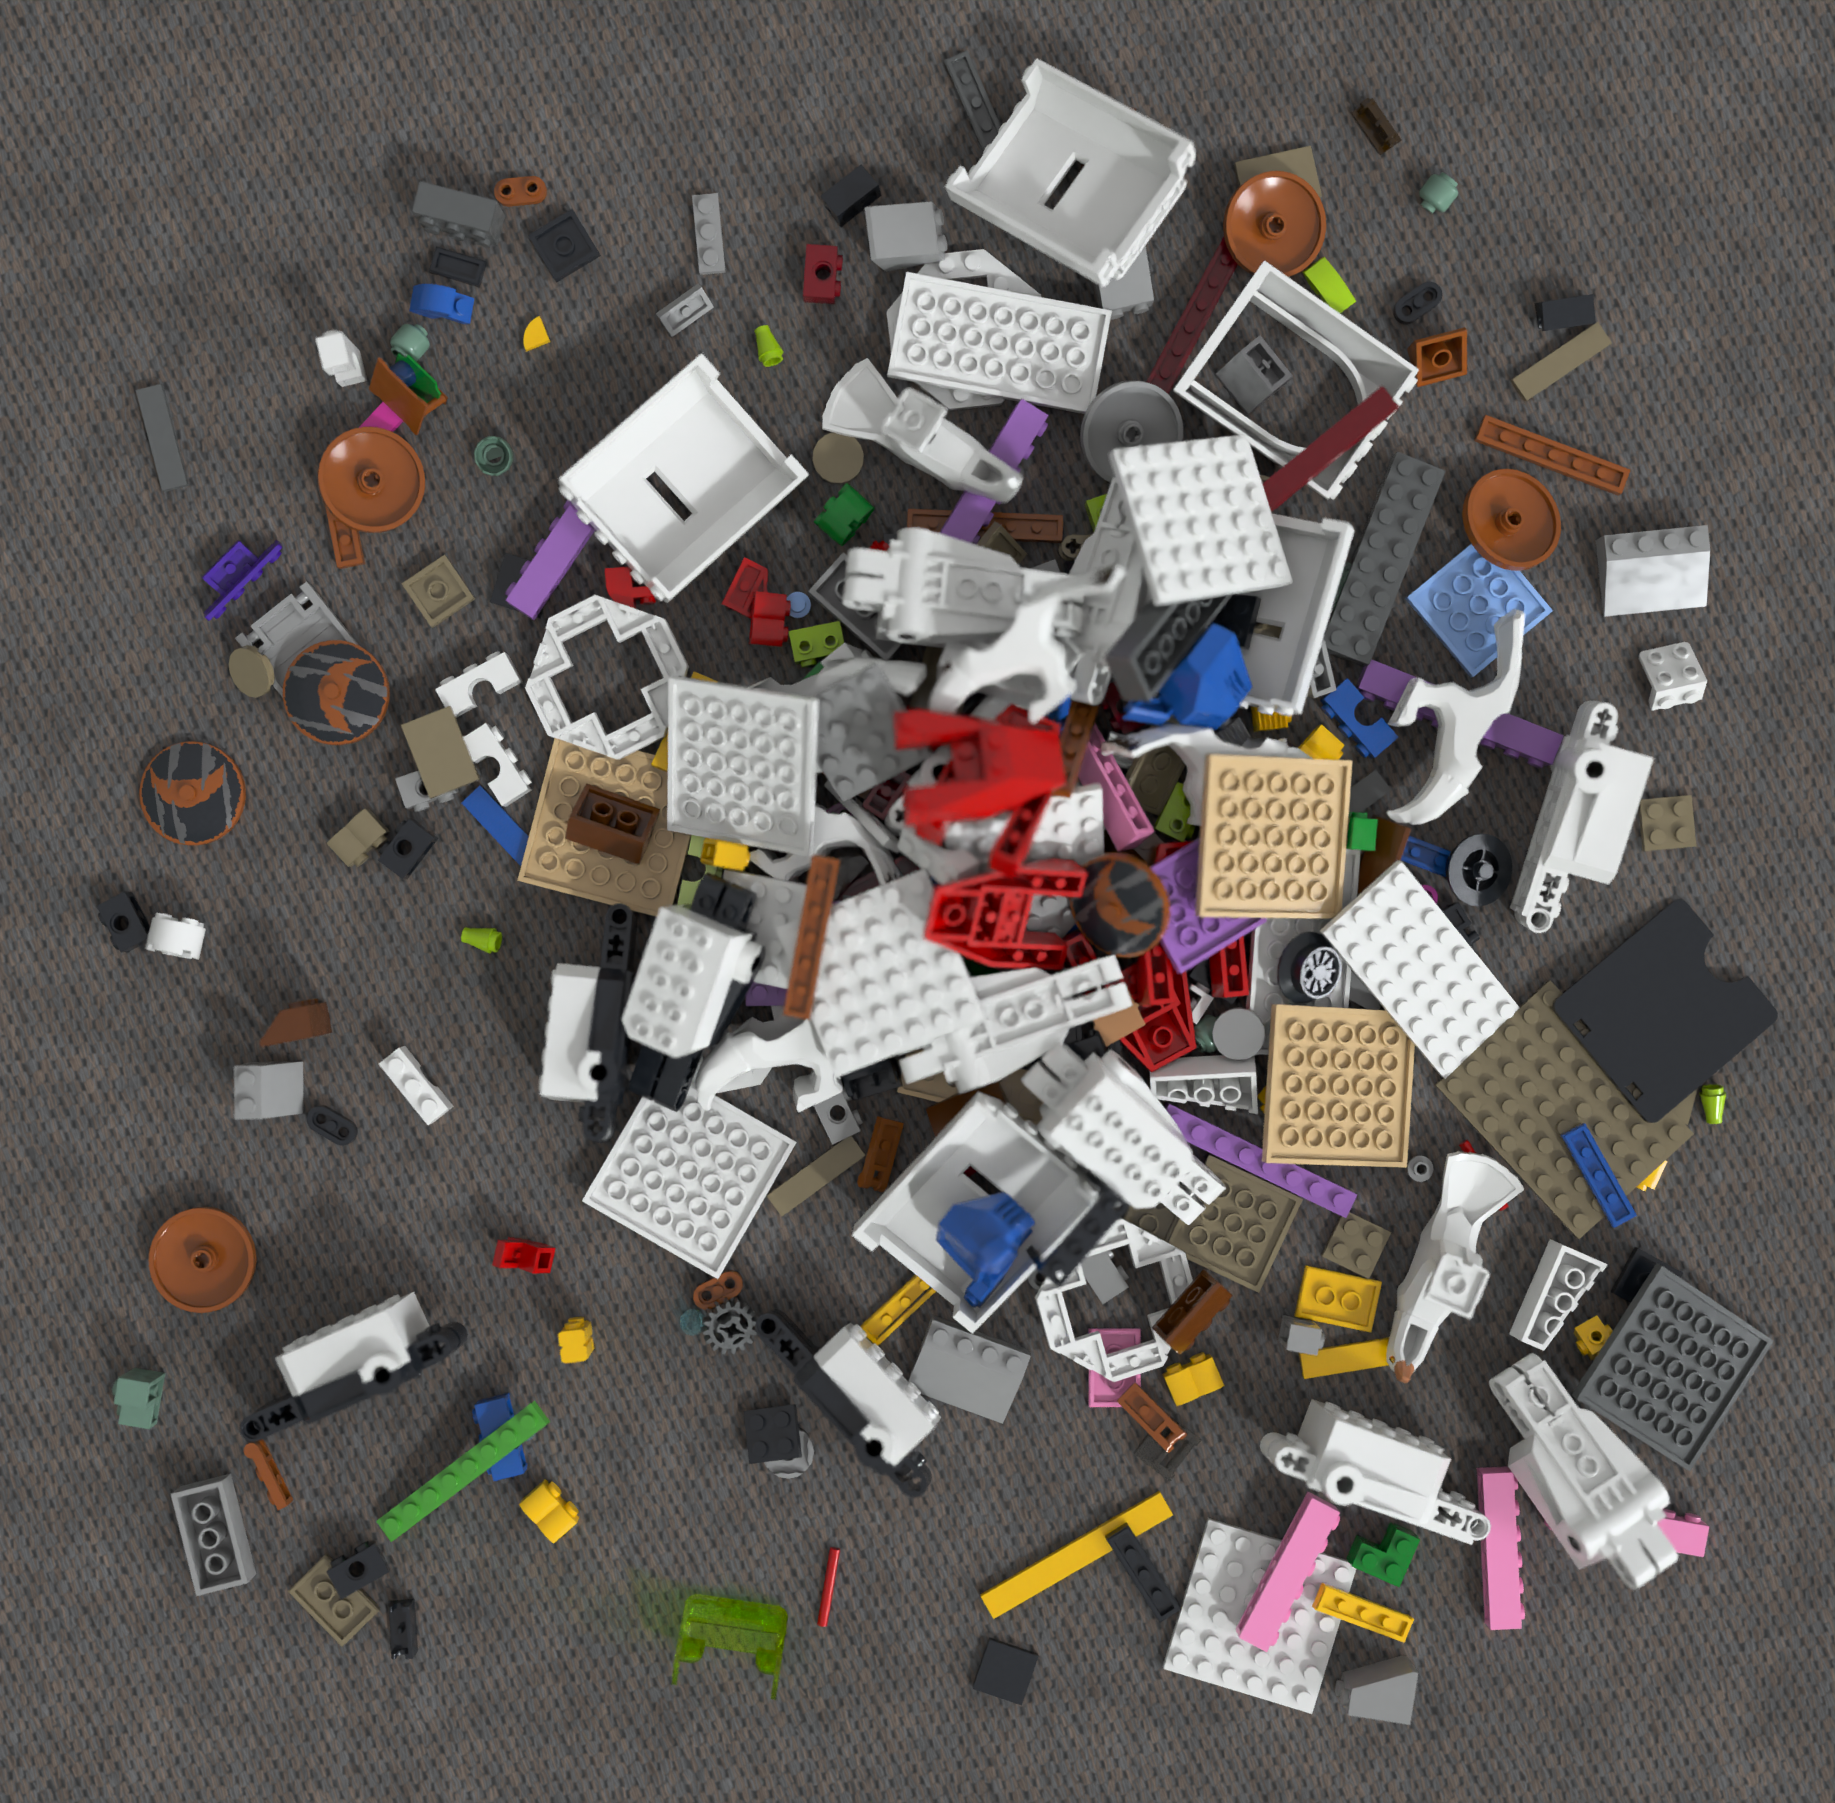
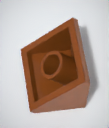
M1465 327L1414 340L1407 348L1410 363L1419 369L1415 375V378L1418 379L1416 382L1417 387L1467 375V329Z

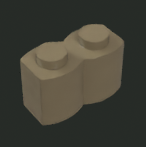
M365 808L327 842V845L348 867H353L354 865L359 867L369 858L367 853L373 847L379 849L388 841L386 836L390 831L370 809Z

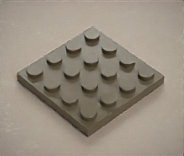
M1208 1154L1203 1164L1213 1171L1226 1186V1189L1210 1205L1200 1199L1206 1209L1190 1225L1178 1218L1168 1243L1183 1250L1188 1260L1259 1293L1303 1199Z

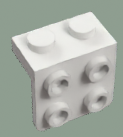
M1681 642L1640 652L1639 660L1652 686L1648 700L1651 711L1668 709L1675 705L1690 704L1702 700L1707 679L1689 643Z

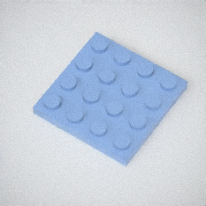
M1472 544L1405 598L1470 678L1474 677L1497 658L1494 624L1500 617L1505 616L1513 609L1523 611L1525 613L1524 635L1553 611L1520 571L1506 570L1493 565L1483 558Z

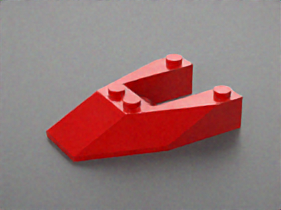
M1012 703L993 719L1057 732L1059 738L1060 724L1044 717L1032 723L1030 711ZM951 758L935 785L955 783ZM1052 791L1006 810L1012 814L990 853V869L1010 878H1015L1049 806ZM953 822L915 825V835L940 846Z
M921 709L893 712L892 731L895 751L950 746L955 783L904 788L902 802L906 826L990 818L1066 784L1057 732L946 712Z
M1193 841L1158 844L1154 864ZM1244 936L1209 956L1212 997L1227 998L1249 995ZM1161 942L1146 953L1138 956L1137 989L1139 1005L1175 1003L1172 965Z
M1050 858L1022 864L1014 879L997 871H992L934 886L922 937L991 967L1062 970L1068 945L1054 932L1025 931L1033 896L1035 894L1081 897L1088 872L1074 860Z
M1075 931L1062 938L1068 945L1064 961L1066 970L1097 960L1089 941L1081 932ZM1138 961L1121 969L1122 979L1101 986V990L1125 983L1134 1002L1139 1004L1137 989ZM1173 965L1172 975L1175 1003L1139 1005L1138 1010L1146 1025L1119 1039L1150 1072L1196 1049L1187 973L1185 971L1177 974ZM1095 988V989H1092V990L1083 992V993H1081V994H1082V996H1086V995H1089V994H1092V993L1096 992L1097 990H1096V988Z

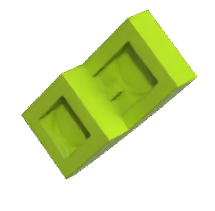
M1322 257L1302 272L1315 294H1318L1325 304L1338 313H1342L1356 302L1347 285L1325 257Z

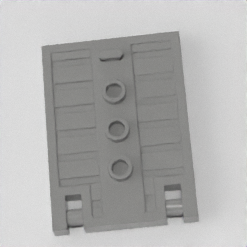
M307 581L300 586L302 592L299 595L290 594L251 625L253 631L250 634L241 633L235 638L242 647L246 645L255 646L254 643L259 639L264 642L258 648V652L261 655L265 654L270 660L275 677L273 686L282 698L286 672L293 660L302 651L316 643L328 640H342L360 646ZM310 600L313 605L306 610L303 604Z

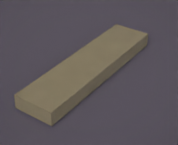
M1597 322L1512 379L1511 383L1523 401L1526 402L1611 345L1612 342Z
M849 1136L767 1194V1197L779 1214L784 1216L866 1156V1154L853 1136Z

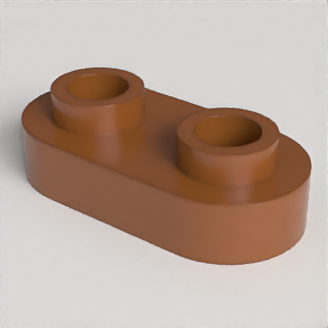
M537 176L506 178L500 180L495 185L494 195L497 201L506 207L538 204L545 199L547 188L543 180ZM535 185L537 186V190L535 192H529V187ZM505 188H510L511 193L508 195H504L503 190Z
M724 1271L718 1279L713 1277L697 1286L693 1294L694 1302L701 1309H712L715 1307V1301L721 1304L725 1297L729 1300L737 1296L742 1290L743 1279L736 1271ZM733 1279L735 1286L729 1288L726 1286L725 1281ZM710 1291L712 1298L706 1300L703 1298L702 1293Z

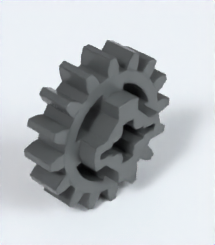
M725 1297L724 1304L720 1305L715 1301L714 1305L716 1308L714 1310L706 1309L709 1317H702V1322L706 1326L701 1327V1331L705 1335V1342L710 1344L713 1351L720 1348L721 1354H725L727 1349H730L732 1354H735L737 1347L742 1351L745 1350V1342L753 1343L750 1336L757 1335L754 1327L757 1318L754 1317L756 1314L753 1308H749L746 1301L740 1304L738 1298L735 1297L733 1302L730 1303L727 1297ZM740 1313L746 1318V1322L740 1319ZM713 1329L719 1333L720 1339L714 1335Z

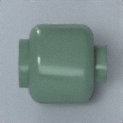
M1443 172L1440 175L1432 174L1419 191V196L1423 200L1420 205L1432 214L1435 210L1445 212L1458 196L1457 182Z
M403 324L390 340L392 354L396 358L399 353L405 357L410 355L418 362L430 346L429 340L426 337L428 335L427 331L418 324Z
M1204 1015L1197 1024L1193 1025L1196 1049L1201 1053H1213L1217 1050L1212 1032L1215 1021L1219 1016Z

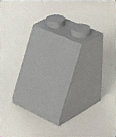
M933 202L865 207L871 260L884 271H893L945 260L944 251H947V241L945 235H942L941 225H944V216L942 210Z
M1146 245L1123 277L1119 279L1112 277L1105 286H1101L1093 281L1099 308L1112 310L1110 320L1122 317L1124 315L1123 312L1132 310L1134 314L1146 312L1149 310L1148 307L1152 306L1154 302Z
M303 1061L249 1062L234 1066L235 1119H265L303 1114Z
M1399 1656L1342 1672L1341 1680L1336 1681L1335 1695L1338 1696L1340 1704L1349 1716L1410 1725L1418 1671L1407 1656Z

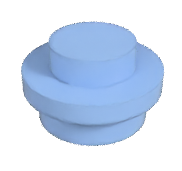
M794 592L787 597V600L791 601L790 616L802 618L809 613L811 602L806 594Z

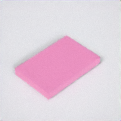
M1088 1328V1334L1095 1331L1100 1332L1106 1354L1141 1343L1140 1328ZM1088 1369V1406L1122 1407L1117 1402V1399L1134 1382L1141 1387V1374L1113 1382L1103 1375Z

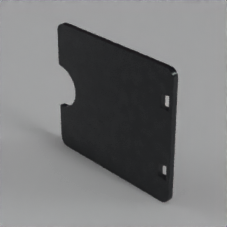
M1684 900L1671 902L1553 1002L1554 1013L1641 1118L1648 1123H1655L1661 1120L1769 1028L1778 1017L1776 1008L1749 976H1745L1737 982H1723L1716 979L1708 971L1705 964V950L1714 934ZM1579 1020L1589 1030L1584 1036L1574 1025ZM1631 1083L1641 1093L1636 1099L1626 1088Z

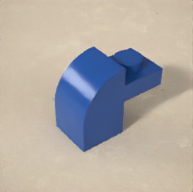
M419 284L413 287L409 311L432 319L443 317L467 325L471 321L474 298L457 293L456 289L436 284Z

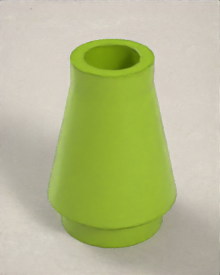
M763 325L756 328L754 332L759 361L765 367L779 364L783 360V350L771 333L769 326Z
M465 927L462 931L461 941L490 954L499 951L502 944V933L498 932L496 928Z
M1718 1084L1702 1086V1092L1699 1095L1706 1116V1123H1722L1726 1092L1723 1086Z

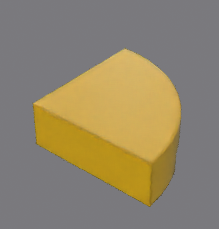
M540 316L533 319L525 330L523 341L526 351L550 342Z

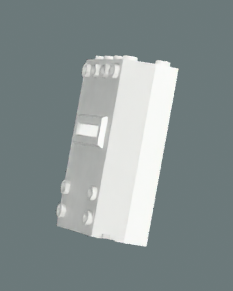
M1036 58L1034 63L1025 70L1021 79L1027 93L1023 100L1016 104L1013 114L1006 123L1001 125L998 135L991 144L986 146L983 156L976 165L971 167L968 175L965 168L959 166L957 171L948 178L945 188L952 201L1097 284L1105 286L1109 283L1110 278L1119 279L1124 276L1183 193L1187 180L1183 179L1186 168L1193 165L1196 156L1194 147L1188 139ZM1077 160L1084 164V167L1052 210L1045 206V203Z
M702 353L559 478V485L561 486L559 491L578 510L576 512L578 518L585 525L588 523L592 525L596 530L594 535L603 545L608 543L614 550L612 554L620 564L626 563L632 570L630 574L638 584L644 583L659 601L664 600L666 603L674 598L809 475L792 454L788 458L785 457L717 380L720 373ZM653 472L662 479L692 513L685 521L646 479Z
M1272 514L1293 582L1288 586L1236 593L1257 596L1261 599L1256 622L1282 627L1279 638L1253 633L1249 650L1240 649L1252 689L1238 708L1248 709V706L1257 707V711L1263 714L1273 715L1274 711L1282 715L1292 716V714L1302 713L1354 529L1349 523L1323 518L1322 523Z
M978 1092L854 1224L852 1236L871 1251L880 1245L953 1304V1318L973 1334L1037 1268L1026 1250L1032 1245L1040 1256L1046 1259L1099 1198V1190L1085 1175L1079 1163L1053 1147L1038 1132L1036 1125L1029 1120H1023L1011 1104L1007 1103L1005 1105L999 1099ZM969 1166L973 1167L1000 1191L1011 1196L1013 1200L1031 1215L1036 1223L1031 1227L1033 1232L1018 1249V1255L1004 1275L1003 1281L980 1308L977 1306L975 1308L972 1307L964 1299L966 1288L973 1279L936 1241L938 1223L954 1204L990 1196L964 1174Z

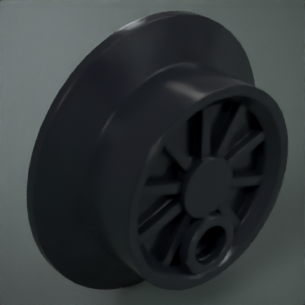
M1475 834L1462 840L1451 851L1446 861L1445 872L1452 892L1460 901L1471 906H1485L1501 897L1507 889L1512 876V859L1506 845L1497 837L1489 834Z
M1304 932L1294 937L1283 950L1277 967V981L1282 994L1288 1000L1298 1004L1309 1003L1329 995L1337 986L1341 976V960L1339 955L1327 939L1317 932Z

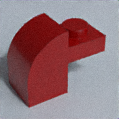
M630 567L605 568L606 588L614 602L635 609L636 601L639 600L641 605L656 603L657 598L647 586L635 587L634 578L630 574L632 571Z
M508 1237V1240L497 1241L492 1266L498 1268H519L533 1274L550 1273L556 1248L544 1243Z

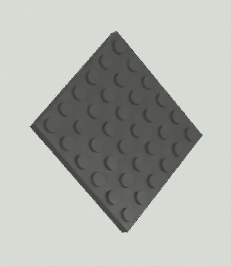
M1656 1263L1571 1396L1680 1466L1691 1471L1774 1341L1665 1267Z

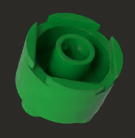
M846 483L838 492V498L832 496L823 507L826 512L822 511L814 520V523L840 546H844L856 534V530L862 523L865 524L875 510L871 503L849 483Z

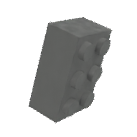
M422 181L419 182L412 213L426 232L439 235L440 231L449 233V237L458 241H464L465 238L475 240V244L489 248L490 244L498 246L505 214L496 200Z

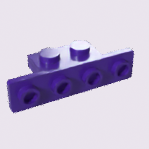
M238 539L202 575V579L221 595L204 612V617L208 621L213 617L215 619L219 618L227 609L225 605L231 599L237 600L245 591L243 587L250 580L252 582L256 581L262 575V568L268 562L272 564L282 554L280 551L282 549L281 543L275 540L257 557Z

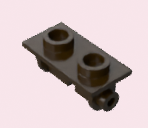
M1369 98L1365 99L1360 103V107L1351 112L1379 155H1382L1402 141L1373 98L1370 100Z

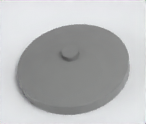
M1137 380L1113 384L1099 393L1085 412L1080 432L1082 451L1092 470L1101 478L1111 483L1112 478L1115 477L1109 458V453L1112 450L1182 442L1183 422L1180 411L1173 399L1164 390L1153 384Z

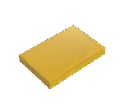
M1305 1265L1294 1316L1371 1333L1382 1282Z

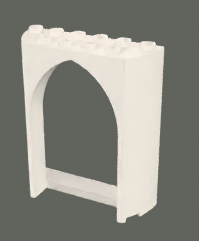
M1264 261L1176 385L1173 392L1234 435L1247 434L1251 447L1282 468L1305 448L1288 444L1274 437L1194 381L1249 301L1330 357L1348 377L1354 389L1358 405L1383 385L1400 406L1403 401L1399 398L1403 392L1409 393L1418 381L1415 375L1419 369ZM1384 420L1306 485L1325 499L1331 498L1334 500L1343 488L1339 485L1340 482L1344 483L1347 478L1349 479L1358 466L1354 462H1359L1367 454L1373 445L1369 442L1370 439L1374 441L1388 422Z

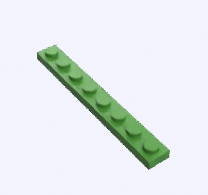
M533 1401L376 1522L391 1542L546 1426L550 1422L536 1401Z

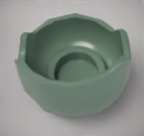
M485 437L477 443L474 450L475 463L484 474L491 476L502 475L511 468L514 461L513 449L501 437ZM501 457V460L497 463H492L489 461Z

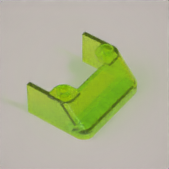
M702 1594L689 1596L685 1601L674 1657L672 1684L677 1685L681 1662H698L704 1655L705 1647L756 1654V1668L763 1674L774 1675L771 1699L776 1700L788 1621L786 1610L777 1605Z

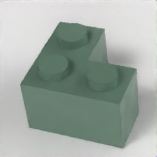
M133 1368L115 1380L112 1394L115 1395L114 1404L118 1405V1424L150 1429L157 1424L166 1373Z

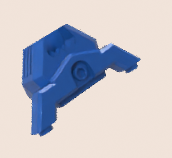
M1212 624L1209 628L1207 627L1157 691L1158 695L1150 701L1130 700L1123 708L1126 712L1123 719L1162 726L1170 716L1174 715L1178 722L1183 725L1212 730L1220 727L1236 711L1252 689L1235 633L1216 624Z
M1005 1192L954 1204L938 1223L936 1241L973 1279L966 1288L964 1299L974 1308L976 1306L980 1308L1003 1281L1004 1275L1018 1255V1249L1033 1232L1031 1227L1036 1224L1031 1215Z

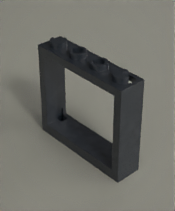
M1090 1169L1085 1175L1100 1189L1099 1198L1046 1259H1043L1032 1245L1026 1250L1039 1272L1059 1288L1130 1206L1122 1196ZM1117 1201L1122 1205L1118 1211L1113 1209ZM1059 1271L1064 1274L1061 1279L1057 1276Z

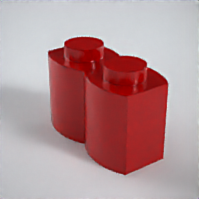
M754 591L749 644L782 647V642H787L788 627L784 626L785 616L790 615L791 601L787 600L786 594Z

